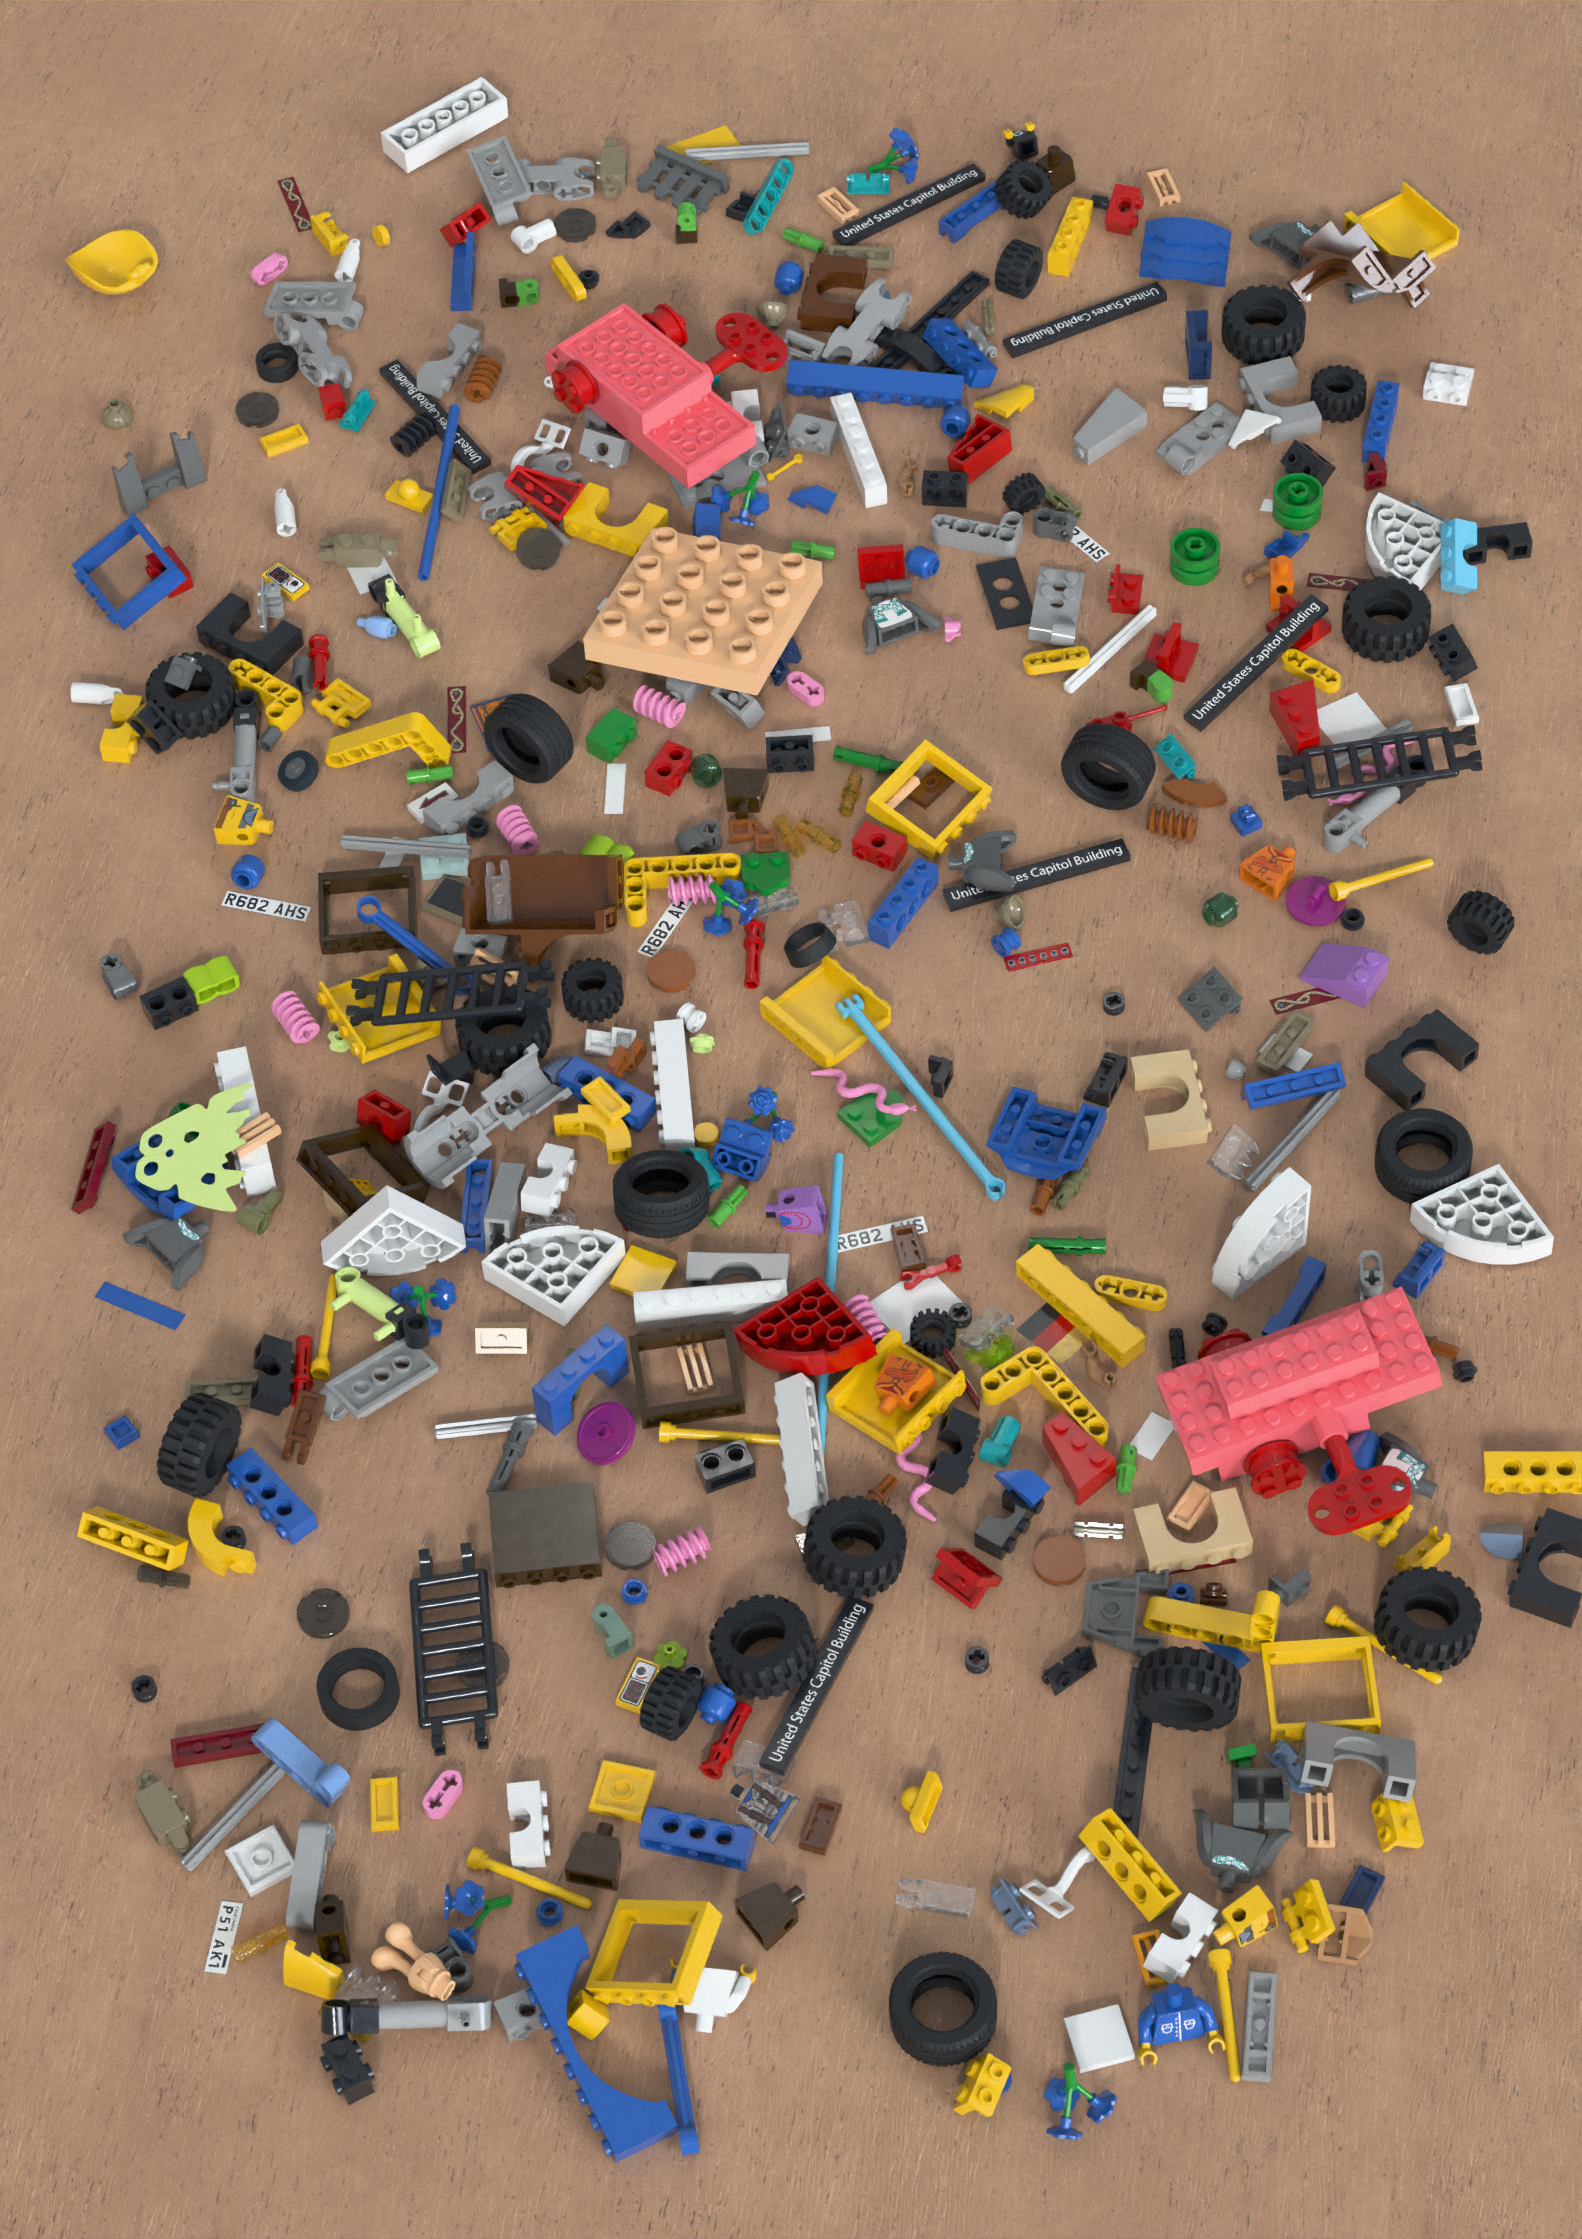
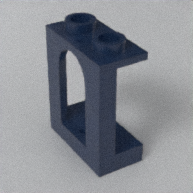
M1208 310L1186 311L1185 350L1189 380L1211 379L1212 342L1207 341Z

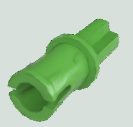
M785 228L782 237L784 240L797 244L801 249L804 247L820 254L824 248L823 240L809 236L807 232L801 233L791 228Z
M793 540L790 544V553L794 552L803 556H810L811 559L817 557L834 560L835 546L816 544V541L808 543Z
M427 765V768L406 770L408 785L423 782L432 784V781L452 779L454 776L452 765L438 767Z
M738 1185L726 1199L722 1198L717 1208L707 1217L708 1223L714 1228H720L731 1214L736 1213V1207L748 1195V1190L742 1185Z
M1131 1444L1121 1446L1120 1460L1116 1466V1472L1118 1473L1116 1490L1122 1495L1131 1492L1133 1475L1137 1472L1135 1466L1137 1447L1133 1445L1132 1452H1130Z

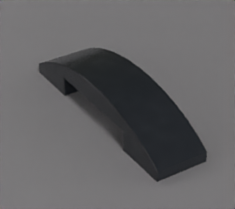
M884 327L873 342L884 351L890 347L917 363L918 371L939 373L942 369L949 368V365L933 348L918 337L902 329L896 328L891 330Z

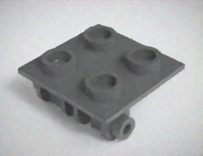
M779 400L776 408L772 409L770 420L763 427L766 440L765 447L769 453L770 463L774 457L784 460L789 455L782 400Z
M1215 967L1178 998L1205 1032L1227 1013L1237 1015L1241 1011L1240 1002L1243 1000Z

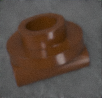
M1208 1582L1206 1587L1200 1588L1201 1605L1227 1606V1589L1223 1588L1221 1583Z

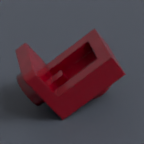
M1377 452L1371 453L1368 456V472L1365 473L1364 477L1365 491L1384 487L1387 481V464L1385 460H1381Z

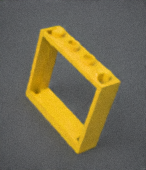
M925 739L868 799L865 811L893 832L907 837L909 844L933 860L939 853L946 852L952 839L957 840L960 837L966 824L971 825L974 822L980 809L985 810L987 808V804L992 800L990 795L993 788ZM926 760L975 795L972 801L936 839H933L886 804Z
M1369 1636L1261 1643L1260 1663L1270 1742H1279L1280 1740L1285 1742L1301 1741L1306 1722L1278 1724L1270 1665L1361 1659L1369 1718L1318 1721L1316 1723L1380 1734L1381 1717Z
M618 1899L585 1988L594 1996V2000L604 2002L606 2005L609 2003H621L630 2006L632 2003L646 2006H655V2004L670 2007L675 2005L690 2006L723 1916L709 1901ZM633 1923L693 1925L672 1983L612 1981Z

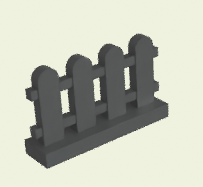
M659 144L654 149L656 160H651L649 162L650 167L645 174L637 177L639 192L646 193L653 188L655 189V198L659 201L665 200L668 196L672 197L671 201L674 208H677L682 202H690L695 205L696 216H699L703 211L707 212L709 210L708 204L714 196L719 197L721 193L726 194L730 190L726 174ZM663 173L667 174L660 184L656 182ZM680 181L684 182L678 191L673 190ZM697 188L701 189L695 199L691 198Z

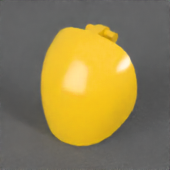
M133 230L108 232L64 258L71 271L83 284L96 292L107 295L124 294L139 288L155 272L158 265L157 253L153 246L142 234Z

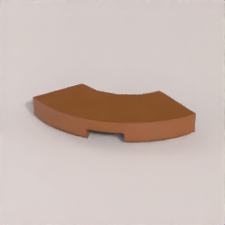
M1183 776L1180 780L1175 778L1162 784V791L1181 804L1189 803L1198 805V807H1213L1227 802V796L1215 781L1199 784L1191 782Z

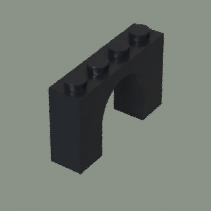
M230 592L196 626L199 642L206 647L218 651L222 656H227L233 660L244 659L267 673L274 675L304 645L301 629L282 620L266 637L258 641L245 642L234 638L235 632L251 617L248 601Z
M1436 1009L1431 1014L1424 1015L1415 1026L1408 1027L1400 1037L1389 1041L1381 1051L1371 1054L1365 1062V1077L1402 1109L1407 1111L1424 1099L1426 1083L1404 1065L1402 1060L1407 1055L1416 1051H1431L1443 1057L1461 1072L1478 1059L1479 1043L1440 1010Z
M1547 1507L1544 1517L1538 1516L1534 1531L1537 1532L1535 1538L1530 1537L1525 1549L1528 1555L1526 1559H1520L1516 1571L1519 1577L1517 1581L1512 1579L1507 1595L1511 1596L1510 1607L1572 1628L1580 1608L1582 1593L1548 1580L1541 1572L1539 1564L1547 1556L1556 1553H1566L1582 1558V1519Z

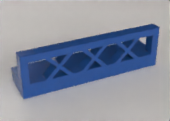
M467 232L466 245H454L451 311H473L476 260L474 232Z
M1340 1062L1244 1084L1240 1095L1242 1101L1247 1100L1249 1110H1254L1343 1089L1346 1087V1082Z

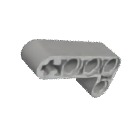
M1014 511L1004 514L1000 525L944 514L936 515L931 519V539L934 543L1003 558L1015 555L1023 535V517L1020 513Z
M301 1820L286 1914L287 1928L316 1930L315 1904L321 1902L328 1852L333 1851L336 1831L331 1823Z

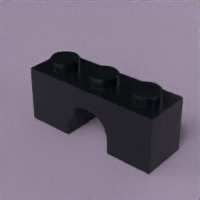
M1527 522L1477 528V545L1463 550L1464 560L1469 565L1486 563L1487 551L1493 548L1503 550L1508 560L1531 558L1533 541Z
M264 1334L254 1349L253 1368L266 1374L261 1373L251 1388L250 1408L279 1416L284 1408L289 1407L292 1400V1393H289V1388L294 1377L293 1373H291V1367L295 1359V1354L292 1353L293 1342Z
M954 1407L942 1417L937 1440L946 1443L951 1448L952 1454L941 1450L930 1461L925 1480L926 1484L952 1495L960 1488L966 1486L969 1479L967 1469L975 1456V1452L972 1451L973 1446L978 1441L981 1430L978 1429L979 1418Z
M1005 1489L1002 1493V1508L1011 1512L1012 1515L1008 1518L1000 1519L988 1513L974 1533L975 1547L1002 1561L1007 1553L1011 1554L1020 1534L1027 1532L1034 1514L1038 1515L1045 1504L1043 1497L1031 1508L1013 1489L1010 1492Z

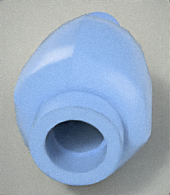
M371 616L367 619L359 618L357 620V626L365 628L368 634L377 638L388 639L394 637L397 633V625L393 624L392 620L387 617Z

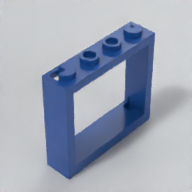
M135 514L130 516L71 564L77 571L74 576L82 585L85 583L88 585L85 587V590L92 598H98L95 603L103 612L106 610L109 612L106 617L113 625L117 622L123 630L128 628L187 580L185 575ZM140 534L167 570L116 610L89 574L135 536Z

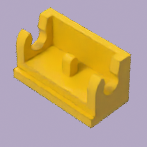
M326 211L316 216H310L312 232L329 254L333 257L342 253L349 244V236L340 231L333 219L323 222L331 214Z
M1434 1525L1429 1530V1534L1405 1555L1401 1554L1396 1558L1393 1568L1401 1572L1405 1569L1412 1571L1413 1567L1423 1566V1569H1428L1430 1566L1433 1567L1449 1553L1451 1536L1444 1533L1440 1537L1437 1533L1438 1528Z

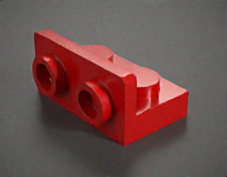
M1116 564L1115 573L1111 572L1110 586H1113V590L1108 589L1107 603H1111V613L1135 615L1139 613L1143 575L1121 573V565Z

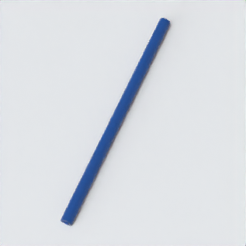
M457 404L450 405L418 572V579L422 581L429 579L441 516L440 509L448 466L451 462L461 409Z

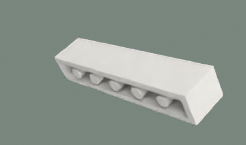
M852 393L830 397L831 418L834 422H838L839 439L865 508L887 504V484Z
M683 1019L654 1021L655 1031H650L651 1046H656V1051H652L653 1066L658 1065V1070L653 1071L654 1084L660 1086V1090H655L656 1105H661L662 1109L657 1110L658 1125H663V1130H658L660 1145L665 1144V1150L679 1152L682 1148L695 1147Z
M786 1279L633 1292L636 1329L649 1330L683 1327L692 1324L705 1325L719 1320L724 1322L747 1321L787 1296Z
M798 1373L774 1383L776 1393L774 1394V1401L778 1409L776 1420L780 1428L781 1438L779 1439V1444L783 1450L784 1460H782V1467L786 1474L785 1490L789 1498L787 1510L790 1517L804 1527L808 1525L811 1515L815 1514L817 1508L823 1504L826 1506L829 1496L814 1383L804 1374Z

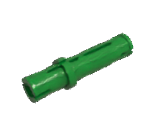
M838 745L833 755H836L833 756L835 761L870 768L876 773L886 772L893 774L903 763V761L885 758L882 754L876 756Z
M1078 1236L1077 1238L1029 1237V1250L1039 1244L1045 1250L1048 1249L1052 1253H1076L1077 1256H1083V1254H1106V1238L1090 1239L1083 1238V1236Z

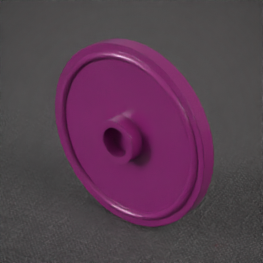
M1311 876L1302 878L1291 885L1286 894V908L1289 914L1302 924L1325 926L1341 917L1346 908V898L1334 901L1329 894V884L1334 881L1325 877Z
M604 1402L589 1410L583 1417L577 1431V1446L581 1455L596 1465H609L621 1459L630 1449L635 1437L636 1427L633 1415L626 1407L616 1402Z

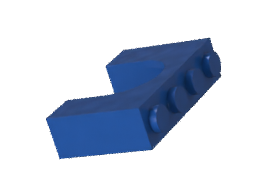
M606 1324L532 1387L537 1422L556 1436L573 1421L571 1406L573 1396L580 1384L590 1374L593 1373L610 1388L629 1373L625 1338Z

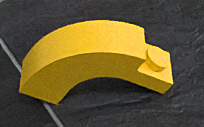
M586 1104L577 1105L578 1113L553 1115L556 1138L579 1135L596 1137L607 1148L609 1164L624 1163L633 1156L630 1133L621 1118L610 1124L592 1105Z
M195 1498L189 1512L188 1531L193 1550L199 1561L210 1571L224 1577L228 1568L237 1573L246 1572L253 1574L257 1566L253 1552L225 1545L216 1538L217 1531L223 1520L220 1504Z

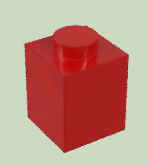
M340 383L318 387L326 421L342 418L347 411Z

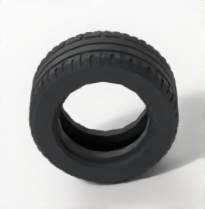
M523 693L509 695L485 719L484 738L490 752L508 772L523 781L535 784L548 782L572 758L574 746L568 726L552 707L535 696Z
M1095 723L1080 728L1074 734L1062 758L1061 771L1066 784L1081 799L1107 810H1124L1137 805L1143 799L1154 777L1156 763L1149 747L1137 735L1120 726ZM1101 763L1106 764V765H1108V766H1111L1112 768H1114V769L1117 770V771H1114V770H1112V769H1109V768L1103 766Z
M1429 1108L1404 1111L1388 1120L1379 1132L1375 1152V1172L1377 1178L1392 1196L1412 1204L1469 1178L1473 1155L1472 1140L1468 1131L1459 1121L1442 1111ZM1425 1143L1442 1149L1450 1160L1439 1169L1423 1171L1407 1166L1397 1154L1402 1148L1410 1144Z
M651 1150L632 1156L620 1166L613 1178L615 1215L619 1222L629 1231L648 1238H671L690 1232L704 1220L709 1211L707 1172L695 1158L674 1150ZM658 1191H668L676 1193L673 1195H667L662 1197L646 1195L648 1193Z
M947 1951L932 1952L931 1954L927 1953L925 1956L922 1955L919 1958L913 1959V1962L907 1963V1966H904L898 1973L890 1988L889 2018L894 2038L907 2054H910L912 2058H916L917 2061H922L924 2064L928 2063L932 2066L940 2067L941 2065L947 2067V2065H959L961 2062L965 2063L967 2060L973 2059V2056L979 2055V2052H982L984 2047L988 2045L996 2029L997 1998L990 1976L974 1960H970L969 1957H963V1955H958L957 1953ZM935 1987H950L965 1994L970 1999L974 2010L971 2017L962 2026L951 2031H935L925 2027L915 2018L912 2012L915 2001L924 1992Z

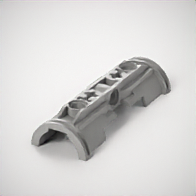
M534 1043L524 1050L521 1059L503 1071L500 1079L481 1092V1097L485 1100V1103L475 1112L469 1114L464 1106H461L448 1117H445V1115L441 1116L421 1132L417 1133L416 1130H413L405 1137L404 1145L410 1162L429 1184L439 1189L448 1187L454 1182L452 1177L476 1160L478 1154L492 1145L486 1135L495 1128L504 1125L507 1130L511 1131L528 1117L537 1115L554 1101H564L573 1094L568 1087L561 1088L554 1083L551 1084L540 1070L537 1058L539 1049ZM511 1092H519L522 1096V1102L515 1103L511 1099ZM505 1103L508 1107H506L501 1113H498L496 1111V1108H499ZM465 1133L467 1137L455 1144L454 1140L460 1134ZM440 1144H445L449 1147V1156L440 1154L438 1149Z

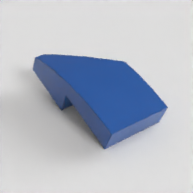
M816 485L791 493L788 501L803 509L808 504L827 515L837 494Z
M1284 531L1282 538H1278L1267 545L1263 554L1270 559L1277 558L1280 555L1291 558L1309 540L1310 534L1303 533L1301 536H1293L1290 532Z
M1032 1470L998 1471L994 1475L1009 1492L1013 1489L1031 1508L1051 1489Z

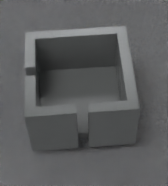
M1231 1768L1233 1827L1244 1830L1258 1829L1259 1826L1272 1830L1289 1829L1290 1800L1287 1768Z

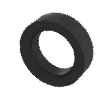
M351 1648L337 1653L324 1664L317 1678V1694L324 1715L334 1725L343 1729L360 1731L376 1727L392 1715L399 1702L400 1687L396 1670L385 1655L373 1649ZM358 1669L370 1670L382 1678L384 1689L381 1696L367 1707L360 1709L346 1708L337 1703L332 1696L333 1688L338 1679L350 1671Z

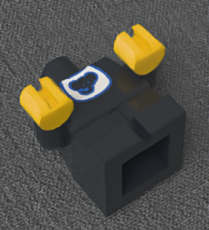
M1031 121L1024 124L1028 131L1003 130L1007 146L1011 148L1014 156L1021 161L1039 154L1037 136L1034 133L1035 125Z

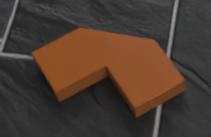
M752 818L728 820L730 844L754 841L755 853L779 851L777 833L760 826L756 820Z
M636 1037L628 1049L618 1045L606 1063L609 1073L620 1078L624 1076L625 1072L631 1073L635 1071L647 1054L644 1041Z

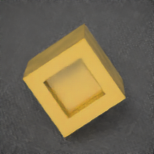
M582 1989L567 2005V2024L590 2040H593L610 2021L608 2007L599 2000H594L593 1996Z

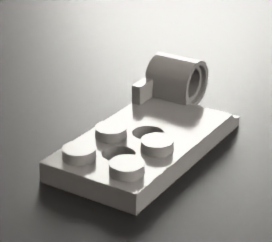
M506 135L467 150L468 157L484 190L498 227L519 220L513 202L531 196L532 193ZM492 158H497L496 161L489 162ZM499 172L504 173L501 176H495Z
M276 282L264 309V314L266 318H275L277 312L287 313L291 318H302V315H310L313 318H326L328 325H339L346 331H355L361 321L364 308L360 303L351 300L357 286L355 282Z
M1215 402L1164 441L1156 450V455L1165 460L1167 465L1180 474L1190 476L1228 446L1241 418L1218 402ZM1205 437L1207 440H1199L1198 438Z
M756 436L755 446L697 483L702 486H692L688 489L670 473L668 474L669 482L683 510L695 507L696 503L712 502L711 489L714 486H723L726 491H734L745 486L752 471L760 473L755 488L767 485V480L760 466L769 460V453L761 438ZM714 478H722V480L716 481Z
M1040 566L1028 640L1073 647L1085 573ZM1061 587L1064 591H1056L1054 588ZM1058 604L1061 608H1054L1051 605Z
M404 1338L400 1341L397 1340L325 1383V1387L318 1393L327 1397L323 1412L332 1421L342 1419L348 1412L356 1419L366 1417L437 1374L438 1365L423 1350L407 1347ZM399 1363L407 1364L408 1367L401 1369L396 1367V1365ZM386 1376L388 1377V1379L385 1381H379L376 1379V1377Z

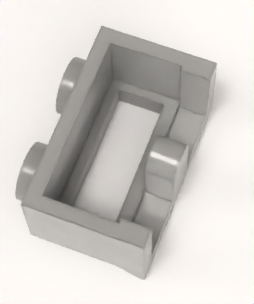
M790 329L787 330L782 338L788 350V358L784 365L789 366L790 360L823 363L822 355L826 348V343ZM793 343L800 345V350L792 348Z

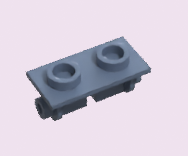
M1280 1740L1275 1745L1276 1751H1266L1264 1753L1270 1760L1273 1768H1287L1288 1787L1298 1794L1314 1792L1312 1788L1314 1784L1300 1782L1301 1761L1297 1765L1295 1764L1300 1755L1290 1742Z
M1000 1877L999 1880L1002 1886L997 1885L991 1888L990 1898L1000 1913L1003 1914L1009 1908L1011 1909L1003 1918L1013 1934H1017L1019 1937L1025 1935L1028 1931L1027 1927L1030 1925L1038 1929L1039 1927L1034 1921L1036 1914L1027 1903L1024 1905L1019 1898L1022 1895L1019 1891L1020 1889L1013 1881L1008 1883Z

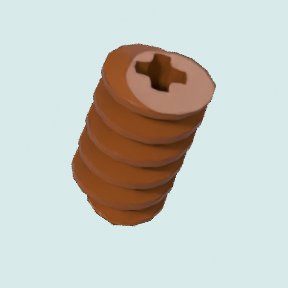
M486 355L477 357L463 390L467 399L476 403L489 399L502 372V365L494 358Z
M1154 803L1148 815L1146 830L1150 827V833L1155 834L1159 829L1160 836H1165L1168 832V836L1171 839L1177 834L1178 840L1182 841L1186 837L1187 842L1192 843L1197 832L1199 817L1194 820L1193 812H1190L1188 817L1184 818V810H1181L1178 816H1176L1175 808H1172L1168 814L1166 813V806H1162L1161 810L1157 811V805Z

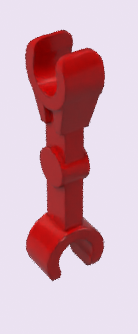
M957 1254L951 1255L945 1262L935 1266H928L924 1270L902 1272L900 1274V1281L910 1279L911 1281L905 1282L903 1286L905 1290H912L925 1279L934 1278L936 1275L947 1271L951 1273L959 1272L962 1269V1260Z

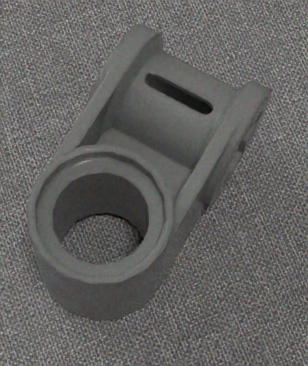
M1042 507L1034 512L1033 533L1040 538L1070 542L1073 538V528L1076 527L1078 519L1072 513Z
M706 820L690 829L681 831L676 836L675 843L683 855H699L715 851L722 846V838L719 835L720 825L717 821Z
M108 953L102 956L100 959V966L103 970L102 977L115 1000L138 991V985L134 976L127 969L119 955Z
M450 1936L439 1947L426 1951V1953L432 1952L436 1954L442 1961L446 1970L451 1975L450 1978L456 1983L453 1989L454 1992L462 1993L471 1988L473 1976L470 1965ZM457 1973H464L460 1977H454Z

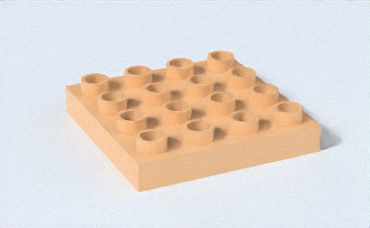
M670 527L652 528L583 638L585 659L758 695L823 584L822 562L806 559L799 553L782 554L762 550L761 547L755 544L737 545L719 541L714 536L697 537L678 533Z

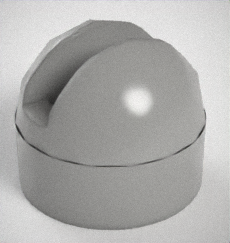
M1233 1059L1225 1076L1233 1080H1240L1244 1077L1246 1068L1243 1063Z

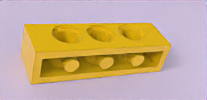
M1072 197L1048 252V273L1069 277L1093 220V200Z
M1484 1451L1482 1460L1483 1492H1492L1494 1494H1502L1504 1492H1518L1520 1494H1529L1531 1492L1582 1494V1452Z
M95 1506L82 1513L77 1537L168 1571L184 1564L189 1544L188 1539L99 1506Z
M1111 1807L1093 1817L1078 1835L1149 1922L1167 1912L1182 1895V1892Z

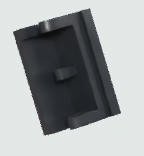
M1105 1052L1103 1057L1113 1062L1105 1059L1101 1060L1091 1084L1086 1089L1087 1092H1085L1083 1100L1109 1108L1127 1073L1128 1057Z

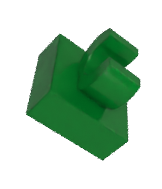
M1255 1744L1228 1749L1224 1754L1227 1764L1236 1762L1237 1768H1252L1249 1759L1254 1758L1257 1755Z

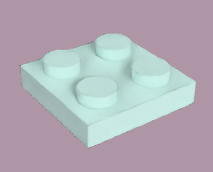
M466 833L424 837L419 838V841L467 844ZM420 855L423 880L440 879L443 875L450 877L468 875V858Z

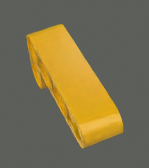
M235 659L230 662L228 669L233 679L234 688L239 691L245 689L254 691L257 694L258 701L267 706L266 717L268 727L274 726L283 733L303 715L304 707L299 690L244 659Z

